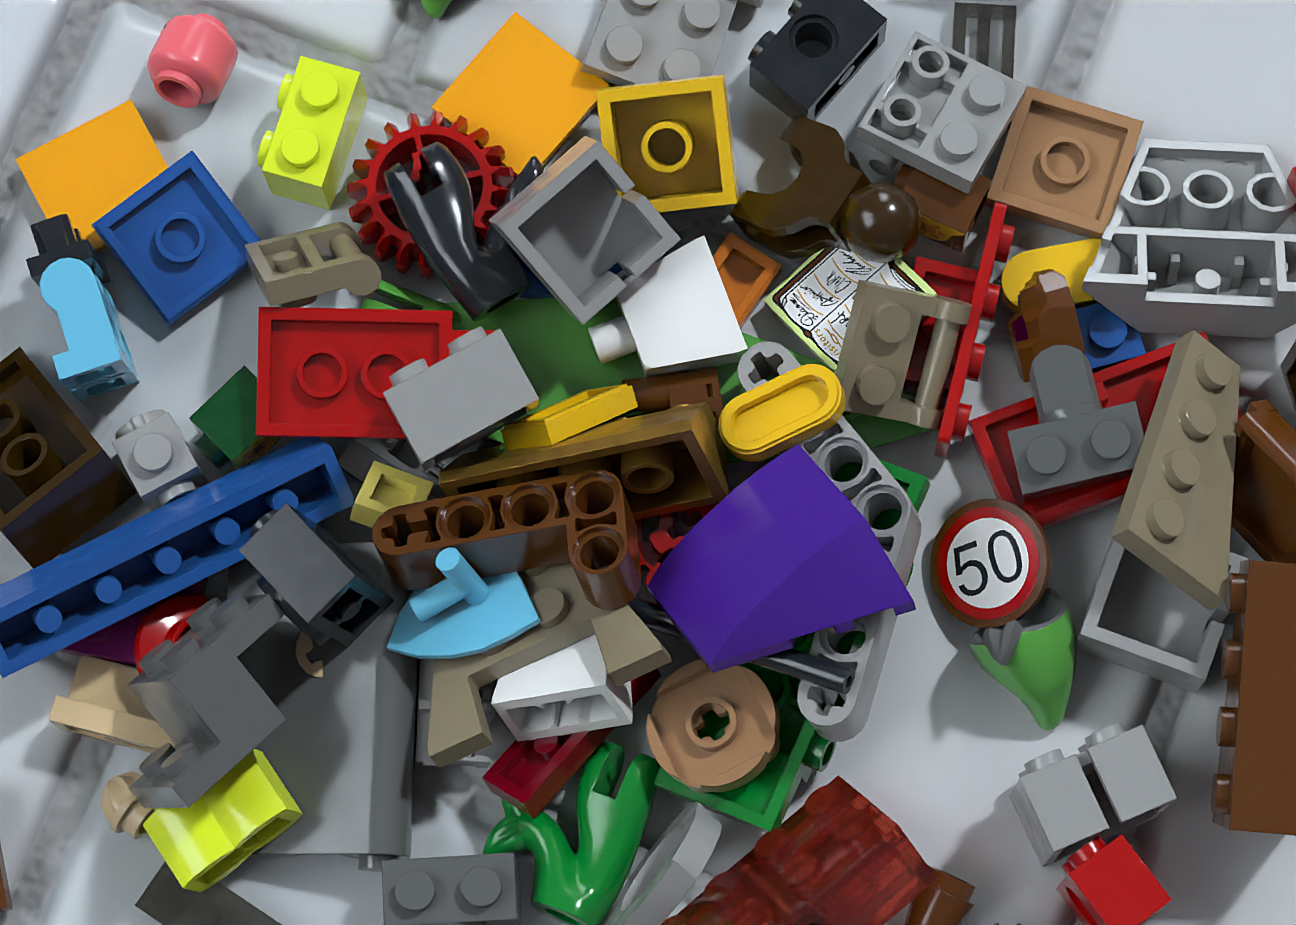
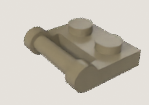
M343 222L319 226L244 245L249 269L270 307L280 305L281 307H303L313 303L319 294L347 288L352 294L365 296L373 293L381 282V271L378 265L370 256L362 254L360 251V239L356 231L350 225ZM327 256L330 260L323 261L322 257Z
M859 279L835 373L846 396L844 411L892 419L928 429L939 430L944 414V409L940 407L957 337L961 324H968L972 305L953 298ZM925 315L935 317L936 319L914 401L901 398L921 316Z

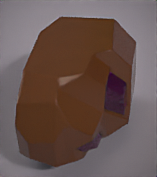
M1053 269L1034 272L1031 279L1025 283L1020 294L1017 295L1018 308L1007 323L1019 377L1024 382H1030L1029 372L1033 360L1041 351L1053 345H1069L1079 349L1085 355V347L1075 305L1065 276Z

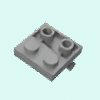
M915 31L859 124L856 139L876 148L869 161V165L875 172L881 175H890L900 160L969 194L1024 99L1027 86Z

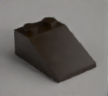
M18 347L0 361V531L34 569L54 559L134 496L137 491L21 347Z

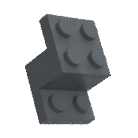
M237 594L222 602L217 597L211 599L187 619L186 622L191 629L173 644L170 639L165 640L139 661L138 665L143 671L128 686L176 744L174 747L171 743L161 746L140 764L139 769L143 775L128 789L144 808H189L286 720L237 658L285 615L270 594L245 598L241 594Z

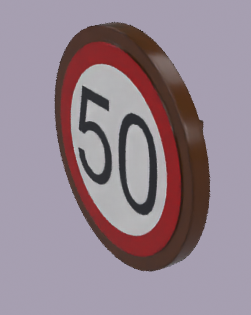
M999 499L973 501L951 514L936 535L930 558L933 587L943 606L958 620L981 628L1004 627L1007 622L1019 621L1033 610L1043 596L1051 570L1049 544L1038 521L1021 506Z

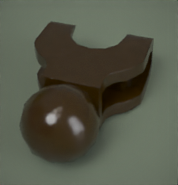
M795 116L780 136L781 140L788 143L792 156L798 165L801 166L798 177L786 189L773 194L746 190L741 194L737 204L729 212L731 218L746 237L760 246L789 259L807 257L824 248L836 247L848 252L853 250L866 261L887 263L903 257L915 246L922 229L920 209L912 195L897 184L883 182L871 184L858 160L848 150L843 138L835 128L801 116Z

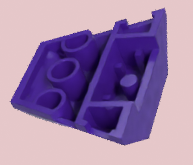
M799 444L778 453L768 464L737 486L702 518L669 553L647 585L652 598L712 673L791 649L794 646L796 637L833 627L839 634L855 629L854 619L893 608L896 616L916 610L911 595L865 517Z

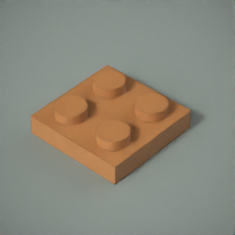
M1027 86L1024 99L1013 116L985 206L994 208L995 202L1006 204L1007 213L1087 238L1101 239L1106 226H1109L1116 210L1144 121Z

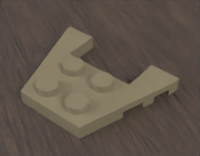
M571 562L518 571L541 622L514 639L483 653L455 659H435L427 744L429 757L442 768L492 745L493 741L478 689L589 636L596 635L607 673L617 686L672 662L670 654L628 604L615 610H603L594 607L586 599Z

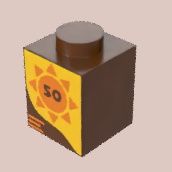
M903 164L893 184H897L914 197L920 209L922 223L920 235L961 253L986 202L992 179L979 175L970 193L966 194L914 167Z

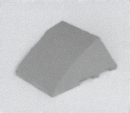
M1143 138L1121 190L1116 210L1101 238L1100 248L1095 260L1084 278L1082 290L1138 332L1187 334L1195 330L1198 334L1205 331L1207 336L1268 338L1296 324V198L1269 144Z

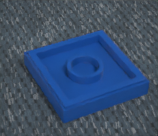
M193 150L91 225L167 326L174 323L249 267L244 245L261 241Z

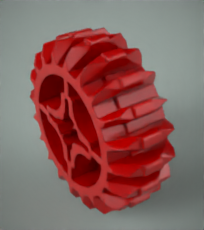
M437 110L432 113L429 126H421L418 116L410 112L407 116L409 129L401 133L394 124L387 122L386 126H384V131L388 142L383 144L378 140L368 138L365 147L373 160L354 159L352 167L360 180L352 181L347 185L349 197L357 201V203L349 208L351 220L353 223L363 224L358 231L362 244L376 243L374 255L380 262H385L396 255V269L403 275L411 269L415 261L419 262L421 276L427 280L432 277L434 271L419 251L410 234L401 230L389 220L400 217L389 192L384 193L386 183L383 172L398 162L403 166L413 160V170L409 177L416 183L420 195L424 196L427 189L426 173L430 174L433 187H438L440 184L432 177L420 149L435 142L445 145L457 159L463 161L474 170L467 172L466 176L471 187L472 198L481 196L474 212L475 234L477 243L480 246L483 244L490 223L488 220L504 203L508 191L506 187L510 186L515 180L512 167L501 166L502 161L506 157L503 147L501 145H494L483 148L490 139L486 129L481 127L466 136L468 122L465 117L460 115L453 121L450 128L445 127L443 114Z

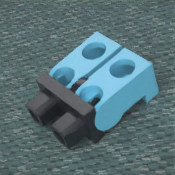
M61 214L32 224L30 227L39 255L26 259L31 278L40 287L41 295L46 304L59 318L69 351L52 356L59 380L80 402L140 382L114 301L108 290L103 286L104 283L111 281L104 261L88 239L83 240L78 228H73L71 219L67 214Z

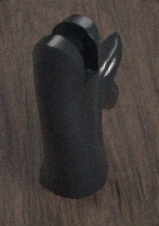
M435 142L421 148L420 152L430 169L432 177L438 181L440 186L421 196L416 183L408 176L399 162L383 172L385 183L401 220L429 266L471 319L479 321L518 298L530 288L531 282L523 260L491 223H489L483 244L481 246L478 245L475 234L473 198L466 173L452 152L445 145ZM532 156L514 180L507 191L504 203L496 210L494 215L544 172L536 156Z

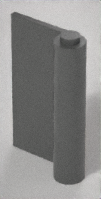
M373 542L340 543L392 597L394 602L349 647L332 637L322 646L312 640L314 647L306 655L311 664L322 660L323 678H317L306 673L299 665L296 657V642L302 631L285 615L237 657L286 718L283 723L254 749L263 752L303 813L290 828L251 855H342L358 858V870L382 872L381 860L411 858L419 658L389 651L387 645L398 615L414 590L401 588L392 581ZM247 558L229 566L227 600L237 594H241L243 598L265 594L256 582L262 574Z

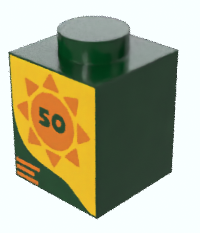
M245 365L189 417L200 434L193 444L219 470L227 462L237 470L263 457L281 439L256 436L257 377Z

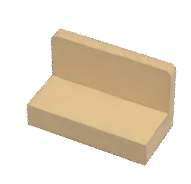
M86 655L82 656L79 659L68 698L59 695L55 696L48 720L60 730L148 753H153L167 743H171L173 747L176 746L128 686L139 675L137 668Z

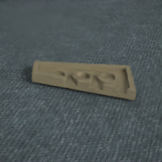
M1193 330L1176 340L1111 538L1207 610H1211L1226 603L1237 436L1233 431L1238 419L1241 366Z

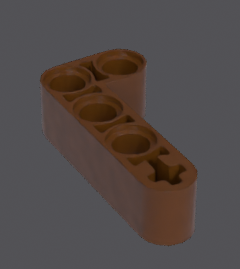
M587 470L400 505L387 510L379 516L372 529L371 536L374 546L390 578L397 586L407 590L430 588L446 578L436 566L437 555L446 548L457 549L480 578L571 562L586 599L594 607L603 610H615L626 606L635 599L641 586L636 523L620 480L613 473L605 470Z

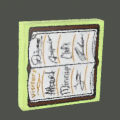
M831 247L824 248L813 254L765 297L763 301L769 310L835 374L859 279L937 295V293L901 258L887 263L866 261L853 250L848 252ZM925 315L921 316L920 322L926 317Z

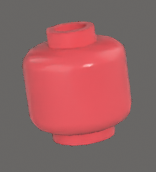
M208 14L179 15L173 17L164 25L149 55L147 70L151 80L154 82L153 85L156 92L162 98L179 107L193 108L197 105L209 104L221 95L236 65L238 50L233 38L227 33L225 25L217 18Z

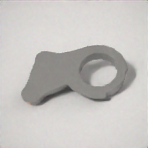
M694 802L684 809L643 858L600 925H661L697 881L718 842L722 824L699 802Z

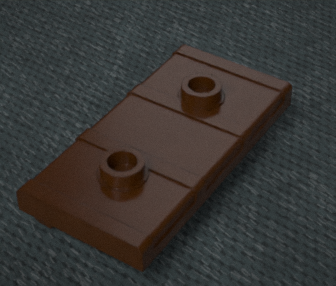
M1267 399L1250 402L1245 415L1238 420L1233 431L1237 436L1231 526L1264 561L1296 564V431Z

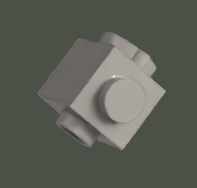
M159 409L137 414L131 417L130 421L125 423L115 433L116 440L111 443L137 492L151 511L209 483L184 435L169 412L166 413L164 410Z

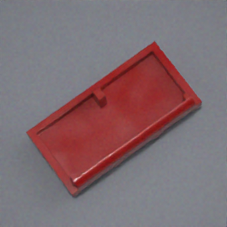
M1205 331L1199 333L1202 337L1209 341ZM1175 343L1093 373L1102 409L1136 401L1145 436ZM1034 396L968 421L967 428L996 498L1012 502L1027 510L1038 521L1042 529L1088 512L1097 511L1105 508L1106 505L1124 499L1131 476L1024 501L1007 431L1039 424ZM1239 408L1237 422L1242 417Z

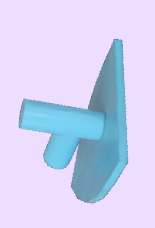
M446 548L436 557V566L446 578L430 588L414 590L398 615L387 648L389 651L419 659H455L488 651L538 625L541 620L518 571L480 578L457 549Z

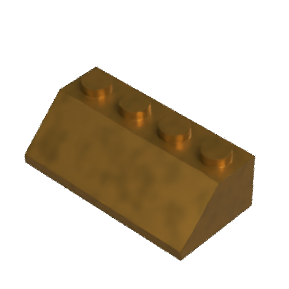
M707 402L693 405H676L669 410L632 418H615L551 446L506 450L505 444H494L483 450L460 454L439 472V485L447 497L587 470H605L613 473L620 480L634 520L720 503L729 495L726 446L721 439L718 423Z

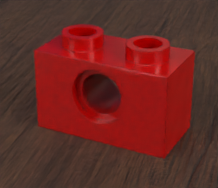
M1122 834L1108 845L1098 835L1067 859L1068 861L1061 866L1067 876L1056 888L1083 925H1141L1172 900Z

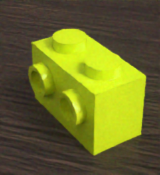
M300 56L294 75L287 73L284 76L277 97V109L282 110L275 132L267 130L264 134L257 158V164L259 167H262L263 175L272 194L331 210L368 99L360 72Z

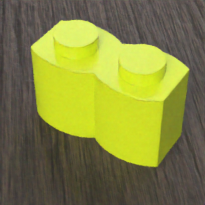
M253 749L189 808H154L155 812L142 825L182 888L201 893L233 872L253 852L264 847L285 832L303 813L263 752Z

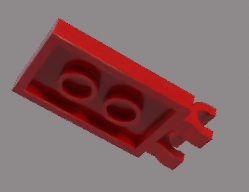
M259 307L256 436L407 440L383 395V392L393 387L389 377L419 359L424 358L428 367H431L449 357L450 350L447 345L471 330H452L453 311ZM484 330V331H485V333H486L487 335H489V334L493 333V332L496 331V330Z

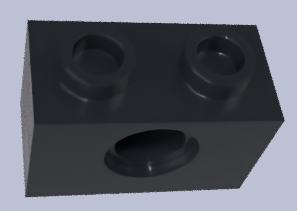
M794 0L788 10V16L791 18L777 34L771 30L766 32L752 48L748 56V60L751 62L749 86L789 118L793 119L795 116H801L815 121L885 41L887 18L864 0ZM816 40L825 44L829 51L821 57L810 58L801 54L797 47L805 41Z

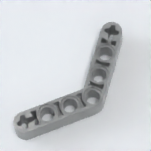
M771 341L759 342L749 347L741 356L738 364V378L747 392L768 382L765 380L768 376L774 374L778 377L801 365L790 351L781 344ZM842 415L831 428L798 444L865 517L906 587L921 536L922 524L919 515L907 493ZM849 462L863 464L856 478L848 482L834 481L836 472L841 466ZM888 509L902 511L898 523L892 528L886 530L873 528V522L882 511ZM893 608L854 619L855 629L838 634L833 627L815 631L809 651L810 655L855 670V679L847 694L801 680L797 697L800 712L821 737L829 741L843 742L854 738L864 728L897 619ZM852 631L866 633L862 647L851 654L837 653V645L845 634ZM839 693L845 701L843 707L832 706L828 716H826L821 709L823 703L834 704Z

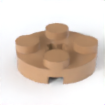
M702 659L683 665L671 673L656 692L658 699L653 706L652 716L648 714L646 725L650 749L660 766L672 778L683 783L696 793L725 792L747 784L764 770L767 763L772 761L780 750L779 729L781 722L777 703L764 682L753 671L745 667L742 668L736 665L712 673ZM711 710L720 718L727 715L730 717V724L724 728L725 735L715 741L710 736L700 739L697 733L698 730L705 726L703 715Z

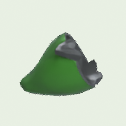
M1046 588L1040 601L1024 618L1019 621L1007 622L1004 627L980 628L972 634L969 639V646L981 668L996 682L1021 700L1040 728L1051 730L1060 725L1068 706L1076 667L1077 647L1076 629L1068 604L1061 600L1060 595L1053 588Z

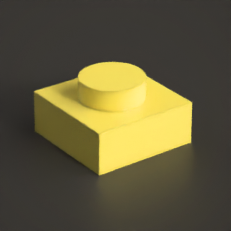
M374 460L356 497L349 520L373 528L378 517L387 510L400 505L429 500L434 482Z

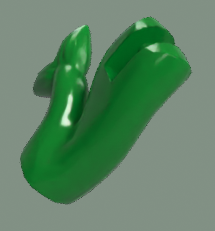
M603 741L589 756L583 766L576 792L579 848L576 854L573 853L560 826L551 816L545 813L544 809L535 818H532L502 798L505 817L489 833L482 854L511 852L515 854L526 849L530 850L534 856L535 865L531 894L532 906L567 925H600L620 893L640 845L658 788L654 781L661 766L655 758L643 753L637 755L626 772L616 798H613L611 795L618 782L624 763L623 746Z

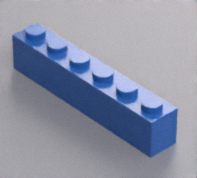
M300 438L1 584V677L5 678L245 559L246 557L239 550L251 539L249 534L252 527L265 514L273 510H279L285 503L315 523L354 505L355 499L332 447L320 438Z

